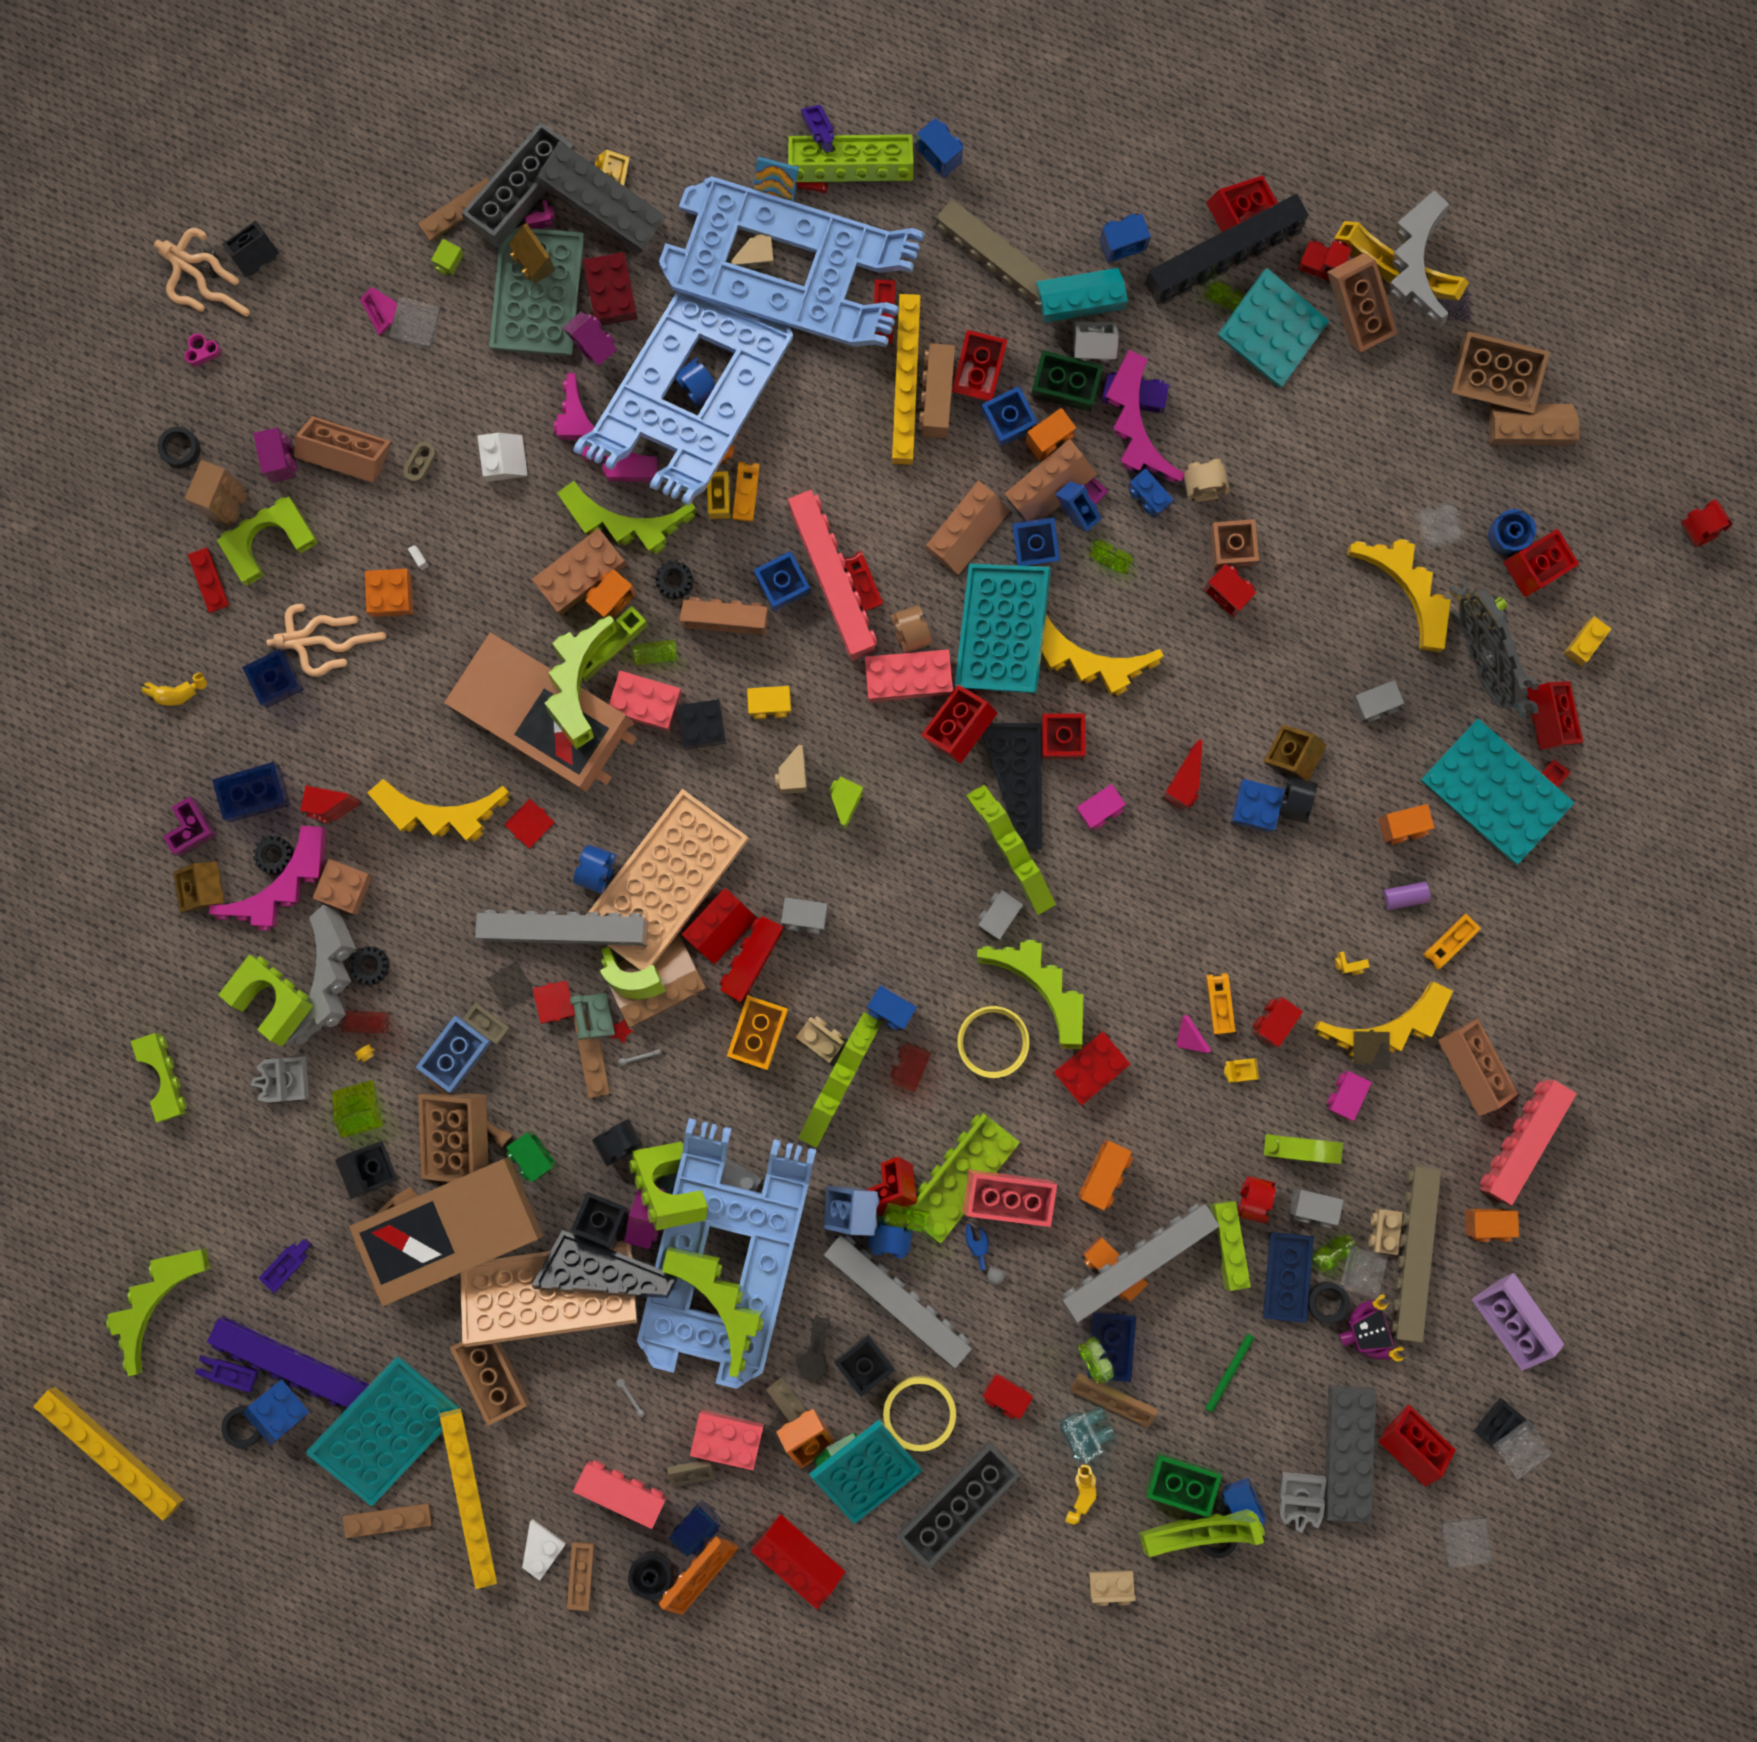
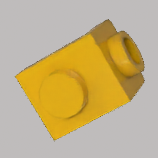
M1344 952L1336 953L1337 958H1334L1336 969L1341 970V974L1351 972L1352 976L1365 973L1364 969L1370 967L1368 959L1347 964Z
M1257 1058L1226 1061L1224 1074L1228 1082L1258 1080Z

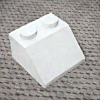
M507 433L478 435L482 473L486 482L528 476L522 435Z

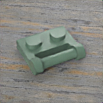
M606 993L587 996L579 995L570 998L579 1031L577 1033L578 1040L609 1037L615 1034ZM582 1004L586 1006L590 1031L586 1027Z

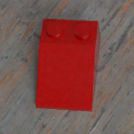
M1263 175L1219 189L1206 201L1221 232L1278 203Z
M967 330L951 392L986 401L992 400L1004 361L1008 339Z
M1559 529L1554 530L1503 561L1524 597L1536 592L1579 565L1578 560Z
M1201 739L1194 743L1162 796L1163 799L1183 811L1187 807L1191 808L1199 797L1197 791L1200 786L1203 745Z

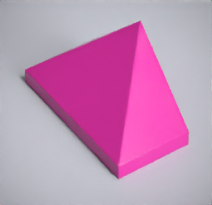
M369 288L360 301L378 335H381L392 324L398 305L394 300L375 288Z
M1184 1015L1181 1018L1176 1045L1179 1048L1198 1052H1210L1211 1049L1190 1017Z

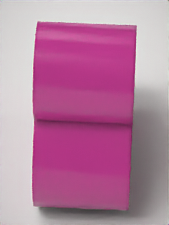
M196 333L188 339L190 349L185 352L184 358L191 366L196 367L220 356L221 348L215 341H207L203 335ZM198 340H203L204 345L200 349H195V343ZM216 347L215 351L210 353V349ZM196 355L197 358L194 361H191L192 356Z

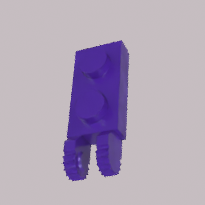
M200 1355L199 1361L213 1365V1369L210 1372L203 1368H196L195 1374L209 1378L210 1381L243 1391H253L259 1370L219 1358L215 1359Z

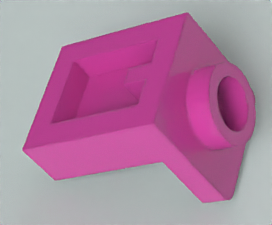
M543 200L545 212L536 211L532 212L529 216H525L526 223L530 228L542 229L554 226L552 219L556 218L553 206L548 205L547 200Z

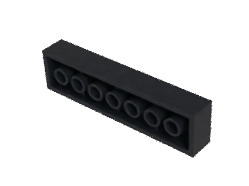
M1295 194L1149 270L1145 284L1156 304L1161 302L1163 304L1169 303L1174 299V295L1180 292L1182 295L1188 293L1195 284L1203 285L1211 279V276L1215 274L1220 276L1229 270L1228 267L1234 264L1239 266L1245 263L1247 257L1253 254L1255 257L1261 255L1266 251V247L1270 245L1276 247L1284 241V238L1288 236L1293 238L1302 232L1301 229L1306 224L1305 222L1309 214L1298 194Z

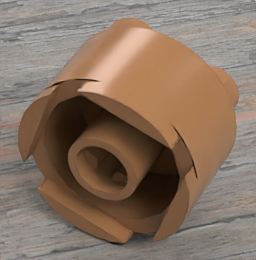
M919 605L890 615L892 624L897 630L896 637L898 643L901 645L904 653H910L932 645L930 631L926 621L921 617L923 612Z

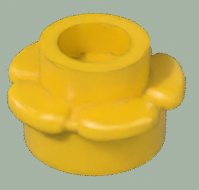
M370 1044L355 1052L358 1058L356 1060L359 1061L361 1059L364 1063L374 1056L372 1052L375 1048L372 1049Z

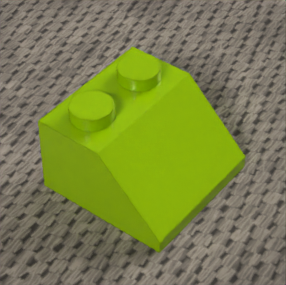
M840 776L838 781H833L829 791L841 827L846 830L864 789L862 786Z

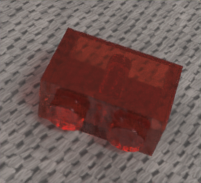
M345 1011L346 1015L342 1018L341 1032L389 1034L390 1012Z
M907 1043L906 1047L902 1045L897 1056L901 1059L898 1067L893 1066L889 1076L893 1078L891 1083L916 1092L931 1052Z

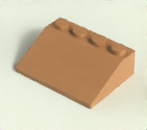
M1468 331L1463 335L1451 394L1533 414L1550 352Z
M679 933L654 964L666 992L652 998L636 1000L623 997L611 988L629 1028H633L707 989ZM628 960L618 963L622 971L629 973L641 971Z
M471 1093L419 1094L421 1179L452 1182L488 1166L486 1095Z

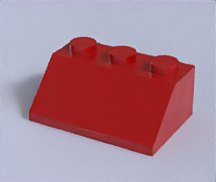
M1571 681L1544 683L1538 685L1536 690H1533L1532 687L1527 688L1528 700L1535 702L1538 706V713H1533L1532 721L1536 727V740L1540 750L1584 743Z
M305 785L300 811L306 813V817L312 820L329 824V820L336 821L359 806L361 800L348 793Z
M724 888L682 935L715 965L757 917L731 892Z
M1409 1404L1385 1428L1378 1440L1425 1487L1443 1477L1456 1451Z

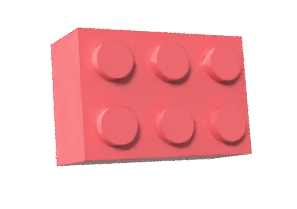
M619 670L609 705L627 715L632 721L670 732L682 691L678 687Z
M701 1410L690 1456L754 1470L764 1424Z

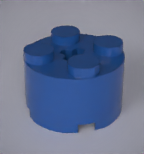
M695 358L678 371L675 379L683 390L688 389L690 392L688 394L689 399L695 407L698 405L702 407L716 385L714 384V379L702 363L697 365L699 360Z
M1507 510L1491 523L1488 530L1489 543L1498 554L1513 556L1532 543L1536 535V524L1529 514L1522 512V510Z
M586 845L579 858L581 862L579 868L576 867L573 883L603 894L607 884L606 879L611 880L614 868H611V866L615 862L616 854L595 846Z
M880 1219L874 1236L869 1235L868 1247L871 1248V1253L884 1255V1252L893 1253V1257L905 1258V1255L910 1253L914 1226L909 1224L908 1228L904 1226L905 1222Z

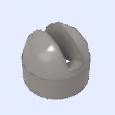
M990 1267L987 1277L992 1284L998 1285L1004 1280L1006 1273Z

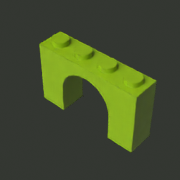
M289 496L278 499L274 506L269 509L264 508L260 510L257 516L252 519L243 520L239 523V527L223 532L221 537L217 539L218 544L241 582L246 586L265 576L255 560L251 548L252 541L260 530L271 526L284 529L296 550L300 553L319 543L296 504Z
M249 954L218 995L231 1007L243 1012L258 992L266 987L273 986L276 993L275 1005L257 1030L269 1041L283 1047L314 1005L308 1001L309 996L306 993L294 989L296 985L287 978L284 980L281 977L283 974L274 967L270 968L268 966L270 964L269 961L260 955L256 958Z
M682 1142L632 1151V1160H629L630 1172L635 1174L636 1187L642 1192V1203L644 1206H647L648 1219L650 1223L653 1222L656 1231L706 1221L708 1205L702 1190L673 1195L661 1191L654 1184L662 1176L678 1173L684 1146Z

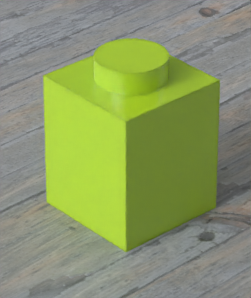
M442 239L431 259L435 266L434 269L442 275L448 273L453 276L464 253L460 247Z

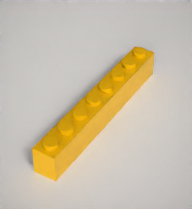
M899 295L892 464L913 465L920 295Z
M57 1387L48 1389L33 1406L162 1521L170 1517L184 1501L181 1496Z
M461 1408L439 1413L475 1589L497 1584Z

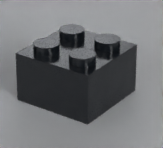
M719 699L677 705L682 743L685 750L726 744L721 702Z
M587 1192L570 1232L614 1251L630 1210L625 1206Z
M869 1333L834 1360L835 1365L860 1397L895 1371L894 1365Z

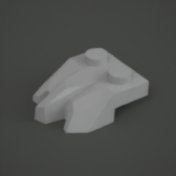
M306 1056L268 1059L256 1066L257 1070L262 1073V1076L253 1078L251 1086L263 1089V1092L258 1095L259 1101L280 1102L309 1099Z
M1282 1472L1279 1500L1280 1516L1284 1524L1295 1520V1528L1303 1533L1309 1521L1312 1522L1313 1527L1319 1528L1325 1509L1324 1495L1327 1481L1325 1476Z

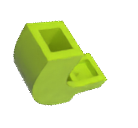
M609 946L601 950L604 957L601 959L604 968L600 972L617 994L629 999L640 1000L652 998L666 992L662 979L654 965L638 972H625L620 969L617 959Z
M1269 1134L1265 1136L1264 1156L1341 1164L1342 1142Z

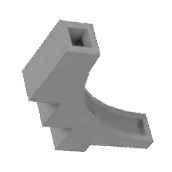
M1433 191L1397 223L1395 233L1399 240L1405 243L1394 252L1392 263L1395 269L1402 273L1391 281L1389 293L1394 301H1399L1403 306L1410 300L1416 310L1422 311L1430 323L1436 324L1440 328L1446 323L1448 312L1438 302L1429 286L1425 274L1424 251L1427 240L1435 226L1446 216L1449 203L1437 192Z
M323 905L309 917L316 942V969L308 1001L314 1006L286 1043L304 1044L322 1026L333 1027L346 1015L337 994L342 992L351 982L342 961L347 959L356 947L339 909Z

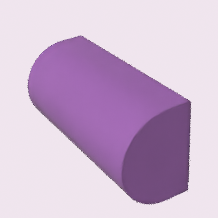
M1426 882L1382 890L1387 911L1430 902V891Z

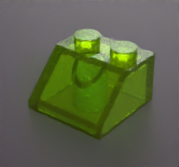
M374 1080L332 1091L333 1122L342 1138L383 1126V1114Z

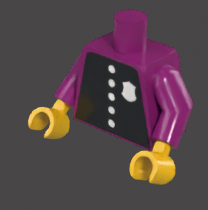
M1381 1294L1376 1300L1372 1299L1359 1304L1352 1312L1350 1320L1347 1321L1350 1331L1339 1334L1342 1347L1354 1344L1356 1351L1361 1352L1366 1357L1377 1360L1393 1359L1399 1362L1406 1357H1399L1397 1351L1404 1350L1403 1347L1400 1346L1394 1350L1390 1349L1394 1348V1344L1382 1311L1387 1308L1389 1303L1382 1304L1380 1302L1385 1295Z

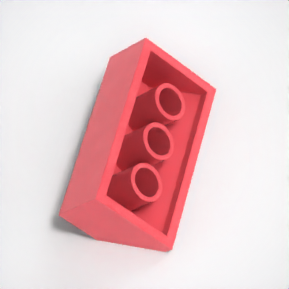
M588 1461L573 1492L652 1529L667 1498L663 1496L664 1492L657 1488L650 1490L643 1487L644 1483L638 1479L633 1478L631 1481L624 1478L625 1474L619 1470H607L604 1468L605 1464L600 1461Z

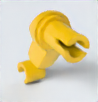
M199 672L193 675L194 683L191 685L186 681L176 687H158L150 682H146L144 685L150 689L142 687V693L154 698V701L160 705H180L197 694L196 688L204 689L207 686V682L203 674Z
M1081 1465V1469L1078 1468V1474L1075 1479L1079 1495L1073 1507L1077 1510L1076 1513L1069 1511L1066 1517V1522L1072 1525L1080 1522L1081 1514L1086 1515L1096 1500V1478L1088 1465Z

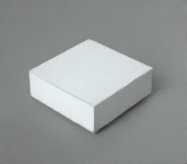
M413 545L408 548L421 570L427 568L428 563L418 547Z

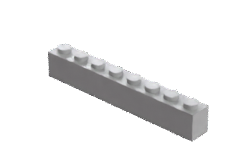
M484 910V913H477L475 938L481 942L647 946L648 920L639 913H630L629 917L621 916L620 913H609L608 916H600L601 913L588 912V916L580 915L579 912H567V915H559V912L547 911L546 915L538 914L537 911H526L525 914H518V911L505 910V914L497 913L496 910Z
M1198 1203L1187 1209L1188 1214L1182 1218L1178 1215L1169 1221L1171 1224L1166 1229L1161 1227L1152 1233L1153 1237L1147 1242L1145 1239L1139 1241L1134 1245L1135 1250L1129 1254L1125 1251L1117 1256L1116 1259L1118 1261L1113 1265L1107 1263L1098 1270L1100 1272L1095 1277L1090 1275L1081 1281L1082 1286L1076 1290L1072 1287L1064 1292V1298L1060 1301L1072 1320L1078 1323L1218 1228L1220 1225L1206 1204L1200 1206Z
M840 1234L824 1253V1256L950 1365L956 1368L972 1349L969 1345L971 1341L962 1333L957 1335L953 1331L954 1326L948 1320L944 1319L941 1321L936 1316L938 1312L929 1304L927 1307L921 1304L922 1298L914 1291L910 1293L903 1288L905 1284L898 1277L892 1279L887 1274L889 1270L879 1262L876 1265L870 1260L873 1256L864 1248L860 1251L854 1245L857 1242L848 1234L845 1237Z

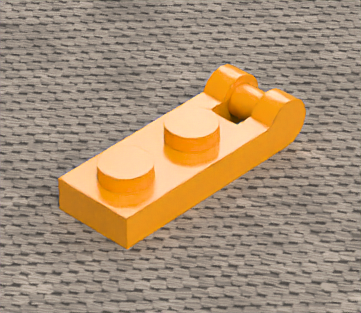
M745 462L738 463L733 520L754 522L760 464L753 463V465L745 464ZM744 473H752V479L744 478Z
M1464 914L1423 953V956L1426 959H1430L1434 963L1433 966L1439 970L1481 928L1467 914ZM1438 949L1444 953L1441 958L1435 953Z
M1222 973L1221 976L1214 977L1213 975H1206L1213 1034L1236 1032L1228 973ZM1222 984L1223 990L1215 991V985Z

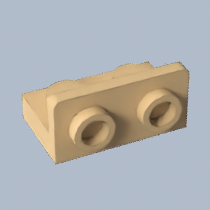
M816 1016L815 1019L810 1017L796 1038L830 1063L845 1042L842 1041L844 1036L835 1029L832 1032L826 1029L827 1023Z
M1376 1209L1375 1213H1372L1371 1226H1374L1373 1234H1370L1368 1241L1369 1247H1372V1252L1398 1255L1403 1212Z
M1132 1570L1089 1572L1090 1598L1092 1603H1096L1097 1606H1107L1109 1602H1117L1118 1605H1129L1131 1601H1136Z

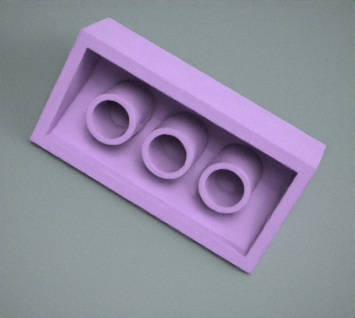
M1514 1273L1499 1279L1471 1299L1521 1371L1554 1358L1564 1346L1563 1341Z

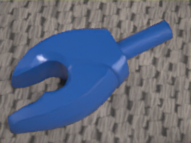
M967 1224L965 1232L967 1246L974 1256H978L980 1270H985L983 1255L987 1254L989 1249L988 1236L985 1230L980 1227L981 1238L979 1241H975L971 1232V1225Z

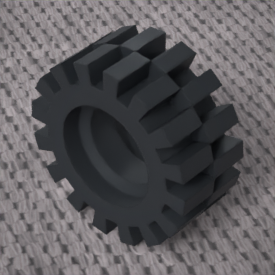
M669 560L667 561L668 563L661 564L662 567L657 569L655 584L661 595L667 599H682L693 588L692 572L685 563H680L678 560H674V562ZM678 573L682 576V583L679 587L672 588L667 585L666 579L669 574Z
M267 836V838L260 839L261 842H257L255 845L257 848L253 849L255 865L261 871L268 874H282L293 857V847L290 846L288 841L278 836ZM272 847L279 848L282 854L281 859L277 863H270L266 858L267 851Z
M368 946L362 949L359 948L356 953L352 954L353 958L349 960V963H351V966H349V970L352 972L351 976L361 984H378L389 973V958L379 948ZM369 957L374 958L377 962V969L372 974H366L362 969L363 961Z

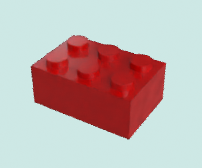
M958 684L921 736L932 747L961 764L998 712L987 701Z
M1102 1031L1052 1073L1076 1102L1082 1106L1131 1064Z

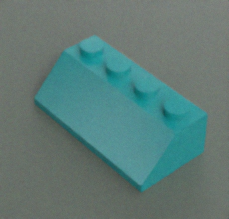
M1119 268L1036 281L1043 323L1124 310L1128 303L1125 283Z

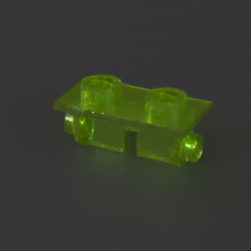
M1214 280L1206 298L1234 312L1246 294L1236 289L1232 293L1230 292V286L1219 280L1218 282Z
M1096 539L1088 556L1092 557L1096 562L1108 565L1116 572L1126 574L1134 559L1131 557V554L1119 548L1114 554L1111 552L1114 548L1113 545L1102 539L1100 541Z
M675 639L633 644L635 665L677 660Z
M888 1203L883 1219L884 1223H887L888 1226L903 1228L904 1223H906L907 1229L922 1233V1231H927L928 1223L926 1222L930 1212Z
M1342 1234L1331 1242L1334 1250L1331 1251L1328 1245L1315 1252L1312 1258L1319 1265L1321 1272L1333 1269L1337 1262L1344 1258L1348 1259L1355 1254L1357 1250L1356 1242L1352 1240L1349 1234Z
M1091 1337L1086 1340L1087 1342L1077 1344L1080 1349V1356L1086 1361L1090 1368V1375L1097 1384L1108 1382V1379L1114 1377V1369L1108 1358L1099 1359L1105 1352L1098 1339L1096 1340L1095 1337Z

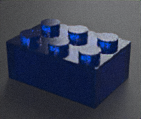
M275 762L212 779L222 819L229 823L291 805L281 767Z
M1097 1310L1091 1313L1086 1365L1087 1378L1131 1382L1137 1316L1128 1313Z

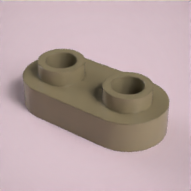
M420 442L412 451L404 466V475L409 481L414 483L422 481L436 457V451L430 443ZM424 451L429 452L427 457H422ZM414 469L419 470L417 475H412Z

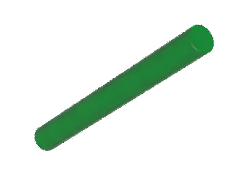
M1247 1333L1205 1407L1208 1411L1213 1413L1255 1338Z

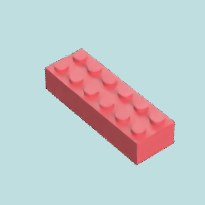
M1543 1080L1537 1083L1533 1090L1535 1093L1533 1099L1525 1103L1522 1109L1524 1111L1523 1116L1514 1122L1512 1135L1505 1138L1501 1145V1148H1503L1501 1154L1493 1158L1490 1164L1492 1166L1489 1174L1486 1173L1480 1181V1185H1482L1480 1191L1500 1203L1513 1205L1577 1093L1555 1080Z

